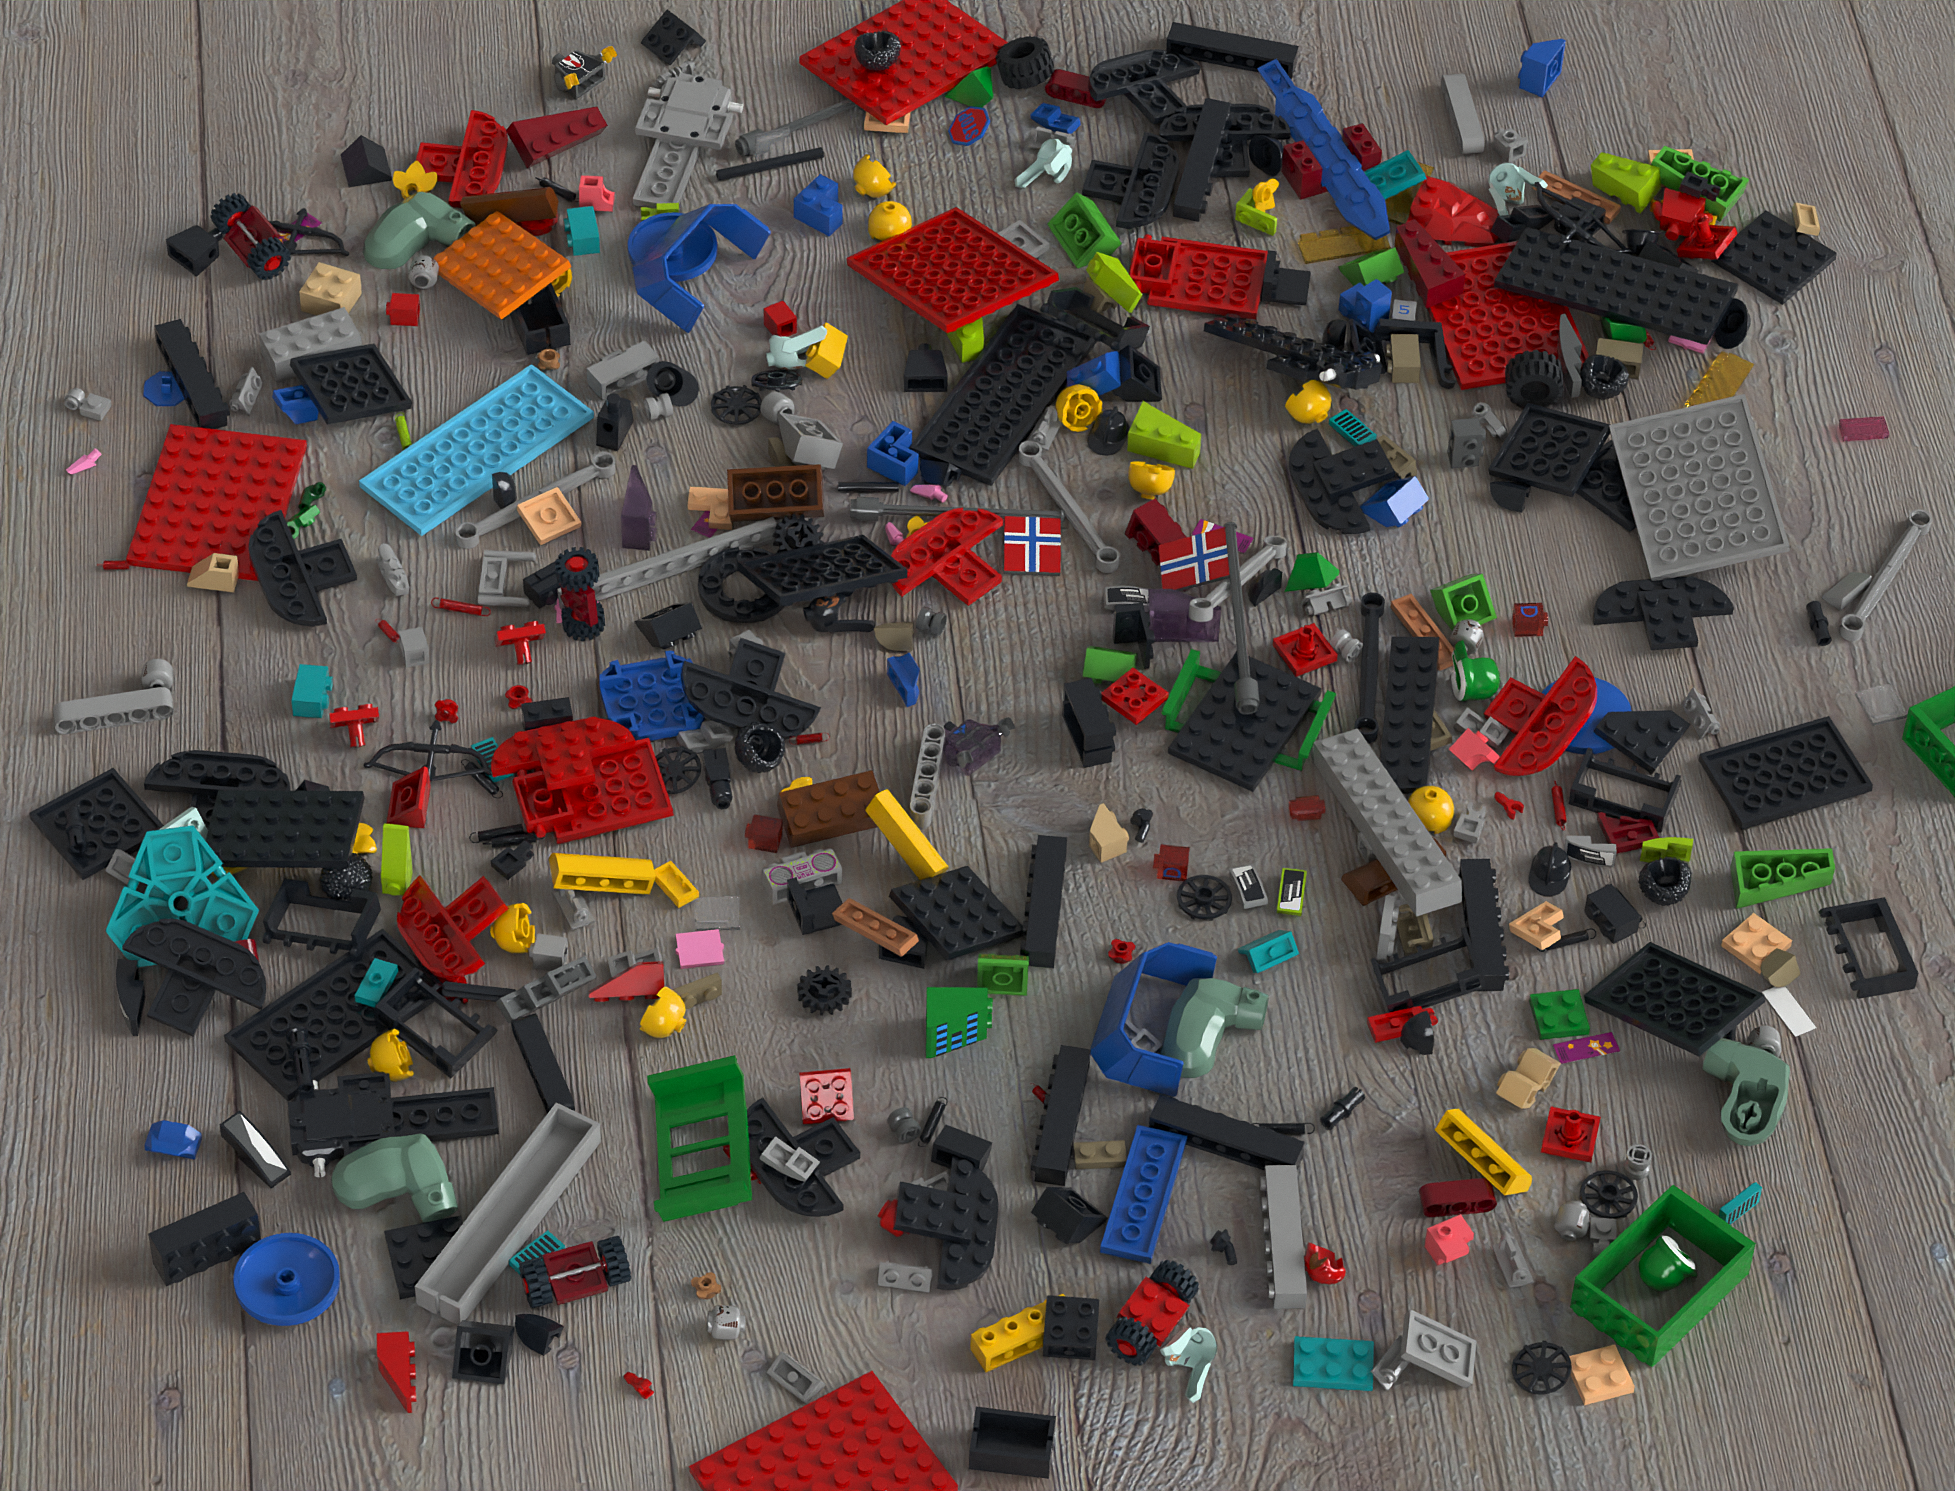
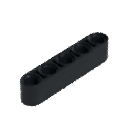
M537 1014L511 1020L515 1040L546 1113L548 1114L555 1103L575 1111L572 1095Z

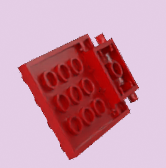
M1146 234L1143 238L1136 239L1128 274L1141 293L1149 294L1147 305L1225 316L1226 314H1236L1240 318L1256 320L1268 251L1163 236L1161 241L1152 240V236Z
M650 739L636 740V748L590 757L596 781L548 791L542 767L534 769V773L527 774L524 769L517 772L518 777L513 778L512 784L527 832H535L538 838L544 837L546 833L553 832L556 843L561 844L674 816Z

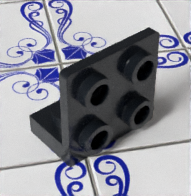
M667 9L642 39L641 44L665 63L672 65L688 43L690 45L695 43L702 47L706 40Z
M1268 250L1262 301L1305 306L1307 304L1311 272L1280 268V261L1276 260L1277 251Z
M1143 602L1115 605L1112 636L1114 644L1138 641L1144 669H1149L1150 660L1154 658L1151 644L1155 643L1153 629L1149 630V612H1145Z
M797 877L787 880V899L802 935L843 925L835 921L832 915L843 904L835 884L806 890L804 886L799 885Z
M1047 1296L1043 1357L1082 1360L1096 1359L1099 1299Z

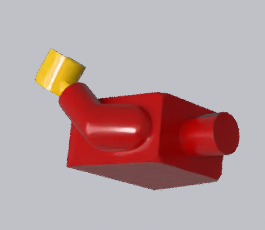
M1665 188L1663 200L1652 199L1650 203V211L1653 212L1655 219L1660 222L1659 228L1666 231V238L1672 241L1677 240L1679 235L1690 236L1696 230L1693 222L1696 217L1706 216L1709 225H1715L1718 215H1712L1708 211L1704 213L1706 198H1696Z

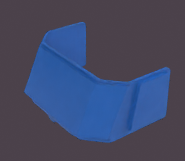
M708 204L680 215L633 266L637 294L687 333L695 325L704 309V304L669 278L666 259L690 232L703 221L752 259H756L771 231L760 220L737 204Z
M1168 942L1140 954L1114 977L1090 1048L1093 1059L1106 1078L1172 1097L1177 1095L1184 1064L1183 1061L1134 1047L1123 1028L1141 973L1187 986L1192 979L1213 978L1217 960L1216 955H1213L1212 952L1187 945Z

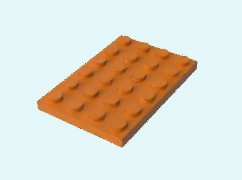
M498 211L490 214L484 221L471 228L468 233L454 241L452 245L433 258L439 264V276L501 320L572 267L568 259Z

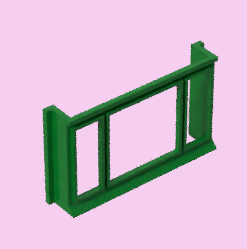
M1190 650L1162 709V714L1166 715V730L1179 733L1184 726L1183 723L1176 722V719L1196 677L1215 682L1221 674L1220 671L1199 665L1200 651ZM1327 690L1322 702L1316 701L1309 712L1315 713L1316 716L1299 751L1298 759L1280 753L1274 763L1302 771L1303 765L1314 746L1313 742L1316 741L1336 697L1335 692Z

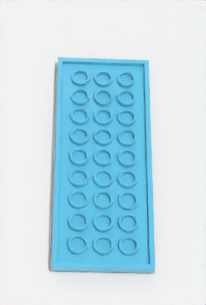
M531 364L359 480V487L419 535L423 536L493 488L492 474L507 472L512 475L594 418V411Z

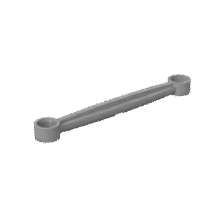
M1035 441L1021 443L1018 455L1019 462L1024 466L1033 468L1058 507L1064 511L1067 519L1095 553L1096 568L1103 573L1115 572L1119 567L1120 554L1118 550L1104 544L1075 500L1041 458V445ZM1033 452L1035 455H1026L1024 453ZM1103 558H1111V559H1113L1114 561L1106 562V561H1103V560H1101V559H1103Z
M599 452L593 456L591 465L523 497L476 524L472 522L459 524L455 529L457 545L464 549L477 546L479 536L521 517L517 511L518 504L558 487L564 495L596 476L599 478L613 476L616 471L615 457L608 452ZM600 463L610 464L608 467H599L597 465ZM464 533L474 534V536L469 538L461 537Z
M1916 509L1910 512L1907 530L1877 572L1854 613L1842 618L1839 633L1844 639L1857 641L1863 636L1866 618L1892 582L1918 536L1926 535L1929 532L1932 516L1927 511ZM1919 520L1924 522L1925 525H1919L1914 523L1913 521ZM1853 625L1859 630H1850L1846 626Z
M1273 535L1264 538L1263 549L1239 567L1241 586L1272 558L1276 559L1286 556L1287 540L1284 537ZM1230 578L1223 580L1205 598L1191 600L1189 604V618L1198 622L1211 620L1213 618V608L1231 595Z

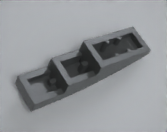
M1562 314L1558 330V359L1562 365L1563 381L1570 397L1573 398L1580 396L1582 383L1580 377L1582 365L1580 354L1582 344L1566 315Z
M583 956L546 973L543 977L522 986L519 990L501 997L496 1003L509 1024L511 1020L526 1016L593 981L597 976L586 957Z

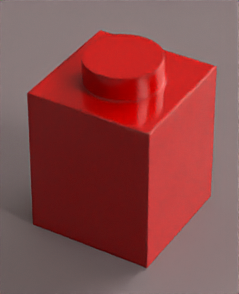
M392 293L391 302L386 304V315L390 316V324L418 326L421 311L419 294Z
M784 301L763 308L764 325L772 335L788 337L797 333V317Z

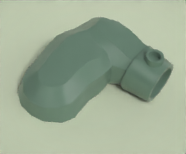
M415 192L402 202L389 207L382 214L366 237L363 255L365 260L374 267L396 269L403 266L416 252L424 248L429 241H438L441 244L450 246L454 241L460 239L471 228L476 226L472 220L431 193Z
M1215 978L1190 980L1172 1008L1160 1055L1183 1061L1182 1078H1196L1208 1074L1214 1067L1216 1049L1222 1039L1225 1028L1234 1025L1239 1029L1262 1030L1269 995L1255 989L1242 988Z
M1721 1038L1708 1049L1703 1063V1071L1732 1084L1731 1095L1721 1110V1123L1724 1132L1733 1142L1739 1145L1753 1146L1763 1143L1772 1135L1783 1115L1788 1097L1790 1067L1777 1056L1760 1048Z
M424 1134L381 1138L346 1155L334 1167L331 1178L333 1193L341 1203L352 1209H365L384 1199L397 1197L408 1192L412 1196L411 1201L424 1223L447 1218L458 1210L453 1184L448 1181L444 1163L435 1146Z

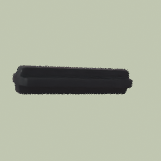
M447 981L443 982L442 985L443 996L496 1002L501 997L516 991L509 988Z

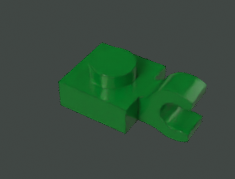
M316 505L304 507L288 520L287 525L291 530L293 539L299 535L300 526L305 528L315 521L314 517L320 513Z

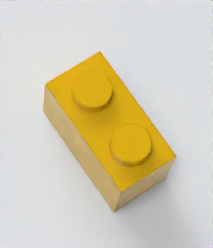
M825 322L822 326L828 330L824 340L809 346L806 351L807 360L805 366L828 379L841 366L848 335Z

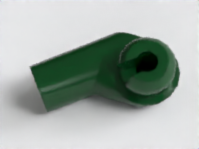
M317 482L306 487L302 492L298 508L302 510L304 507L311 506V502L322 498L326 491L325 484Z

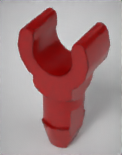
M1500 792L1495 793V800L1504 807L1509 818L1515 819L1516 812L1514 809L1523 813L1524 805L1520 801L1509 799Z
M631 1372L624 1374L623 1378L634 1387L641 1397L648 1399L654 1394V1391L649 1388L652 1385L651 1381L646 1378H639Z

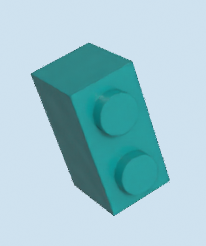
M594 207L567 209V218H563L564 231H569V234H566L567 246L572 247L573 256L600 253V238Z
M299 664L291 700L293 716L322 718L324 709H328L329 695L327 693L332 691L333 677L329 676L328 666Z

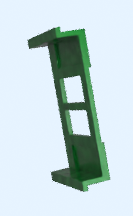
M736 1056L647 1075L648 1085L655 1096L660 1199L654 1201V1210L659 1213L663 1222L751 1201V1163L744 1075L737 1063ZM728 1115L729 1135L671 1148V1128ZM730 1144V1165L673 1177V1157Z

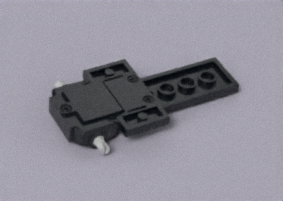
M1226 314L1225 317H1217L1204 324V332L1277 355V357L1267 360L1266 369L1302 381L1313 379L1341 389L1351 388L1357 390L1367 389L1368 385L1377 383L1380 380L1382 364L1379 362L1380 357L1371 352L1356 355L1351 351L1335 349L1333 345L1316 343L1314 339L1298 338L1297 334L1292 332L1283 333L1277 331L1278 328L1273 326L1258 325L1259 322L1255 320L1239 319L1240 316L1236 314Z
M375 1072L337 1076L338 1088L318 1090V1082L313 1080V1092L309 1094L297 1092L293 1102H288L292 1156L297 1155L301 1163L314 1167V1175L316 1177H319V1173H321V1177L325 1176V1166L331 1161L340 1159L381 1138L424 1134L430 1141L499 1134L494 1087L391 1098L389 1073Z

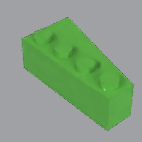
M1667 146L1661 149L1651 163L1653 166L1660 167L1661 184L1668 189L1679 191L1680 184L1687 172L1708 179L1707 184L1719 186L1721 190L1719 196L1717 195L1716 201L1706 198L1704 212L1708 211L1712 215H1718L1717 220L1719 222L1723 220L1742 196L1749 182L1748 178L1743 176L1738 178L1731 175L1732 172L1723 169V171L1710 167V163L1705 161L1698 162L1692 160L1691 156Z
M1832 848L1734 851L1730 870L1736 909L1831 885L1835 872Z

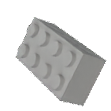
M345 307L259 333L261 354L277 383L297 377L290 367L291 358L362 346L361 336Z

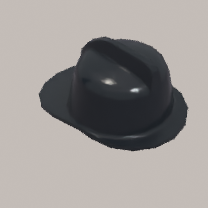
M1256 135L1249 144L1250 160L1253 165L1271 177L1277 176L1282 167L1283 146L1275 138Z
M1628 229L1623 230L1622 233L1626 234L1628 248L1632 249L1634 254L1639 255L1648 240L1657 243L1659 234L1666 233V231L1654 232L1650 230Z
M1733 298L1715 330L1716 342L1721 348H1735L1743 342L1751 325V318L1743 301Z
M660 361L652 365L648 370L646 376L647 386L657 397L660 394L668 393L672 405L678 407L687 406L697 398L699 392L698 382L690 372L668 361Z
M1114 406L1113 410H1104L1097 416L1087 440L1089 448L1094 453L1105 456L1113 455L1123 447L1130 426L1126 422L1125 416L1118 411V407Z
M1554 842L1552 846L1549 845L1541 848L1531 864L1529 885L1532 890L1542 896L1552 897L1558 895L1565 890L1568 883L1571 861L1565 850L1558 847L1557 842Z

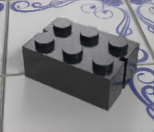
M552 283L532 296L531 304H528L527 300L510 313L527 355L541 352L549 346L551 349L571 345L570 325Z
M1092 678L1064 683L1062 716L1083 767L1087 768L1112 762V752H1115L1113 736H1116V727L1114 722L1109 721L1108 708L1106 704L1101 702L1099 687H1095Z
M976 1407L969 1450V1469L1049 1479L1056 1416Z

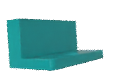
M1277 930L1237 949L1239 954L1247 955L1253 973L1264 971L1299 954L1292 932L1286 930Z

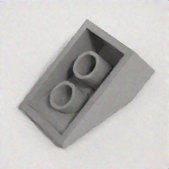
M779 412L777 417L785 453L791 458L792 463L796 465L821 464L822 470H826V468L835 469L843 443L821 420Z

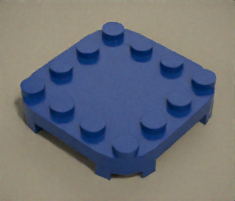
M665 651L664 658L619 665L618 660L609 662V667L602 674H599L600 695L607 720L617 722L626 727L634 736L635 741L645 738L653 741L675 737L681 731L700 729L705 717L697 712L689 703L681 684L682 664L684 660L693 663L691 659L674 655V651Z

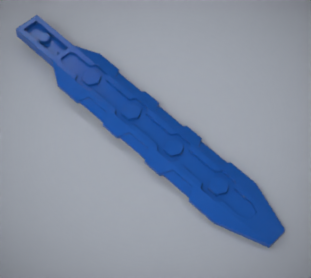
M1277 59L1257 68L1259 75L1276 98L1275 115L1283 117L1287 122L1291 137L1295 142L1304 140L1323 168L1321 185L1326 187L1335 200V205L1344 219L1374 240L1389 234L1390 227L1384 197L1375 184L1370 182L1356 156L1352 155L1344 144L1339 131L1331 125L1315 96L1296 87Z

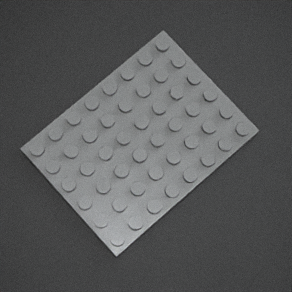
M1745 394L1609 425L1612 442L1651 581L1675 578L1790 551Z

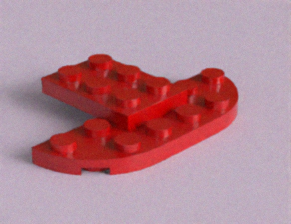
M471 110L462 146L420 142L416 161L422 165L425 173L436 172L437 181L453 183L448 204L453 208L462 209L460 203L464 196L491 194L499 186L508 151V135L505 127L498 124L493 116Z
M956 508L940 514L900 542L893 550L891 557L907 568V578L891 583L893 588L903 597L932 576L967 606L971 605L1002 582V575L972 552L970 548L1003 526V519L990 511L979 508L977 511H963V508Z
M1575 656L1547 695L1511 677L1483 713L1485 719L1488 720L1491 716L1508 728L1510 732L1516 734L1515 738L1495 763V771L1510 776H1526L1548 768L1559 759L1588 720L1597 702V685L1592 671L1585 662Z
M595 716L527 731H519L504 741L494 752L491 760L492 775L497 777L516 773L522 769L531 770L542 767L548 791L596 781L590 757L636 748V743L632 733L623 725Z
M419 875L407 888L402 897L404 902L401 911L397 912V926L420 962L432 974L441 978H458L475 973L485 964L469 941L509 908L484 876L448 906L444 907L427 882Z

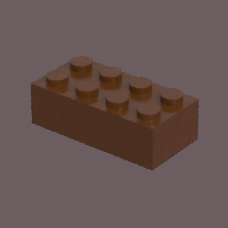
M821 464L727 469L728 506L731 522L761 521L771 517L779 520L785 516L790 519L792 514H795L797 518H800L802 514H804L805 518L824 517L823 472Z
M873 770L779 792L777 808L790 847L794 848L878 827L865 811L874 796L880 793Z

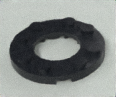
M735 547L712 556L701 568L698 579V594L706 609L724 621L736 623L762 622L779 613L785 606H780L766 593L759 599L755 598L754 601L746 599L735 601L734 598L727 597L722 589L723 581L730 574L738 571V561L773 553L753 547V550H739V547Z

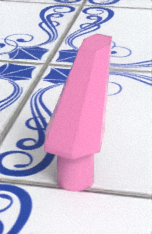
M94 448L88 456L83 455L68 467L66 471L70 474H76L96 466L95 461L102 454Z
M915 485L910 489L911 493L930 500L936 498L942 503L948 497L947 494L941 491L940 485Z
M891 522L886 524L885 530L890 544L893 546L898 545L904 540L903 534Z

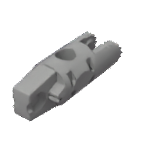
M381 544L376 561L386 584L395 596L409 594L408 580L398 558L389 545Z

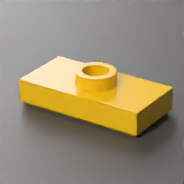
M671 860L654 869L656 877L654 881L678 908L699 897V891Z

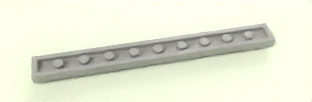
M774 517L601 574L598 577V582H594L592 587L595 591V599L599 601L703 566L712 556L730 548L739 547V550H751L753 547L757 548L774 542L776 538L772 537L776 530L777 521ZM561 588L557 589L559 607L562 610V608L565 607L560 598V595H562Z

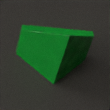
M987 66L972 71L944 97L967 106L983 108L993 99L991 68Z
M1602 317L1608 339L1639 344L1646 341L1645 328Z
M1318 552L1298 554L1284 592L1327 587L1339 575V569Z

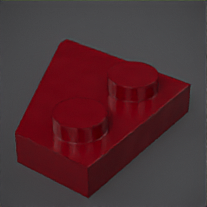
M1602 812L1597 815V821L1607 843L1616 844V854L1642 849L1643 842L1659 838L1652 820L1633 819L1627 816H1620V819L1605 817L1606 813Z

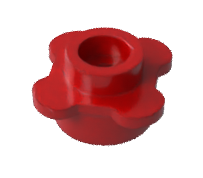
M521 685L511 687L505 693V697L509 699L508 706L516 709L521 707L523 703L532 702V699L528 697L529 690Z
M450 699L436 701V720L456 723L458 721V716L456 715L458 705Z
M1120 939L1112 940V949L1108 951L1109 958L1119 964L1130 962L1132 960V951L1136 947L1133 942L1127 943Z

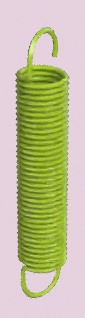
M402 413L403 416H398L397 418L395 416V422L404 451L412 443L405 416Z

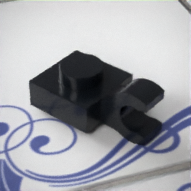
M525 840L515 850L508 846L491 860V867L509 880L526 866V861L534 856V853L530 850L533 848V845Z

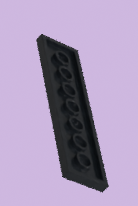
M1439 637L1391 638L1380 762L1402 794H1412L1416 789L1428 786L1440 647Z

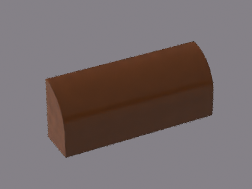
M551 187L464 196L460 205L466 217L477 226L496 211L514 223L556 218L559 201L554 190Z
M1433 838L1446 857V851L1444 850V848L1439 844V842L1435 838ZM1378 859L1343 874L1341 878L1342 882L1362 906L1398 890Z

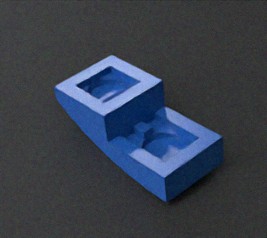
M1042 103L1030 115L1031 119L1053 132L1058 131L1072 134L1081 125L1079 117L1062 114L1060 106Z

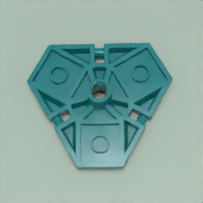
M193 825L146 832L129 872V882L122 889L105 931L128 960H138V966L144 967L157 964L122 950L125 941L139 927L159 921V919H180L231 941H239L248 938L259 909L232 874L223 869L221 860ZM212 872L218 877V880L213 884L207 879V876ZM139 881L147 884L144 894L136 891ZM178 896L185 897L188 902L187 907L181 911L176 910L173 906V901Z

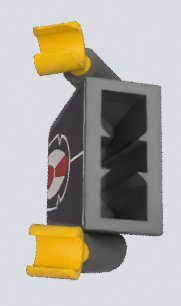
M613 46L604 48L599 55H588L578 50L573 51L566 57L560 53L556 54L552 59V64L555 65L554 81L559 91L566 90L577 100L604 81L605 63H610L612 58L617 56Z

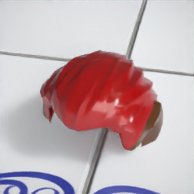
M1307 1243L1304 1264L1305 1271H1307L1311 1279L1328 1285L1342 1281L1346 1273L1343 1259L1335 1260L1334 1252L1313 1243Z

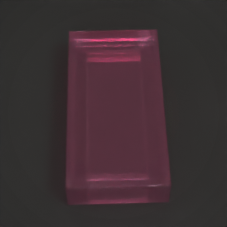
M1884 416L1839 420L1838 425L1843 441L1884 439L1889 437V430Z

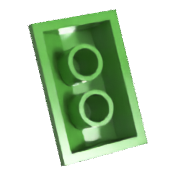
M1077 192L1047 223L1077 268L1087 266L1096 252L1111 256L1122 244L1095 203Z

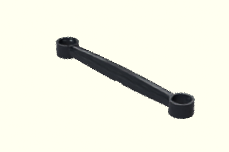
M1375 592L1367 593L1361 599V614L1365 617L1360 673V718L1354 723V729L1370 728L1373 730L1372 732L1360 731L1368 744L1374 742L1378 737V722L1374 719L1378 676L1379 618L1384 614L1385 607L1384 597ZM1367 604H1376V605H1378L1379 607H1377V608H1370V607H1368V606H1366V605H1367Z

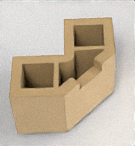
M1536 1048L1524 1050L1517 1060L1519 1065L1516 1071L1504 1073L1497 1084L1499 1088L1496 1094L1521 1109L1532 1106L1536 1098L1534 1097L1537 1091L1546 1090L1561 1064Z

